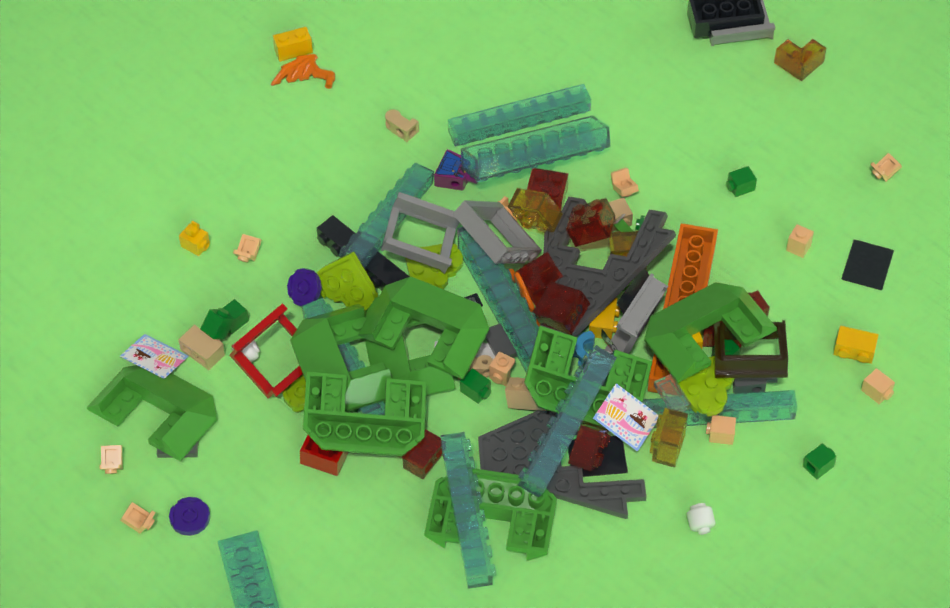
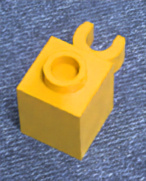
M191 221L179 235L181 247L197 256L206 251L210 245L208 232L200 229V225L194 221Z

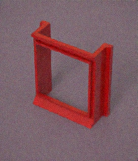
M283 303L231 347L234 350L229 355L268 399L273 394L277 397L302 375L300 366L273 388L241 351L277 320L291 336L294 335L297 329L284 315L288 308Z

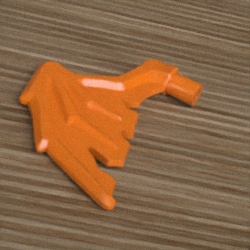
M316 54L301 55L281 66L282 69L276 75L271 85L280 84L281 80L286 76V81L290 83L295 82L297 79L300 81L308 80L312 75L314 78L326 80L325 87L331 89L335 81V73L320 69L315 62L318 58Z
M508 269L506 277L511 286L515 285L519 289L520 296L529 314L532 316L535 328L538 329L540 324L527 288L519 272Z

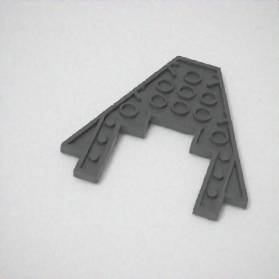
M568 197L561 212L547 209L545 212L540 326L577 337L675 238L676 233L674 230L663 229L668 217L666 212L649 209L627 257L610 254L602 270L575 265L581 252L578 248L567 246L586 207L587 202L585 199ZM579 304L583 309L580 315L576 312V307ZM578 306L577 310L581 312V308ZM573 313L576 314L575 320L577 319V321H576V323H575L574 325H573L574 315L572 316V320H571V315H572Z
M538 410L478 437L480 469L540 478L548 491L553 493L557 499L623 519H628L627 502L646 501L644 479L583 483L582 465L561 466L559 436L578 435L577 419L548 410Z

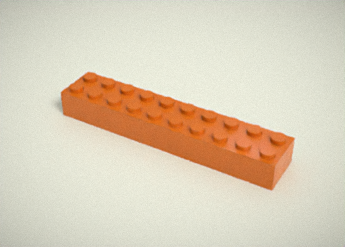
M681 223L663 309L708 286L718 229ZM654 354L649 375L648 391L683 397L671 379L669 371Z

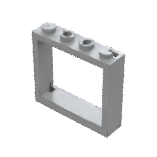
M464 200L453 213L455 218L495 264L533 263L542 251L500 202ZM484 220H490L513 247H506Z

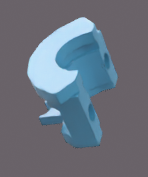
M592 331L584 332L577 338L573 357L579 358L578 366L580 368L589 357L590 353L586 351L593 350L595 346V335Z

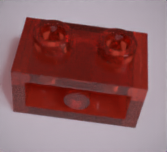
M425 429L424 439L402 456L403 468L424 479L445 453V440Z

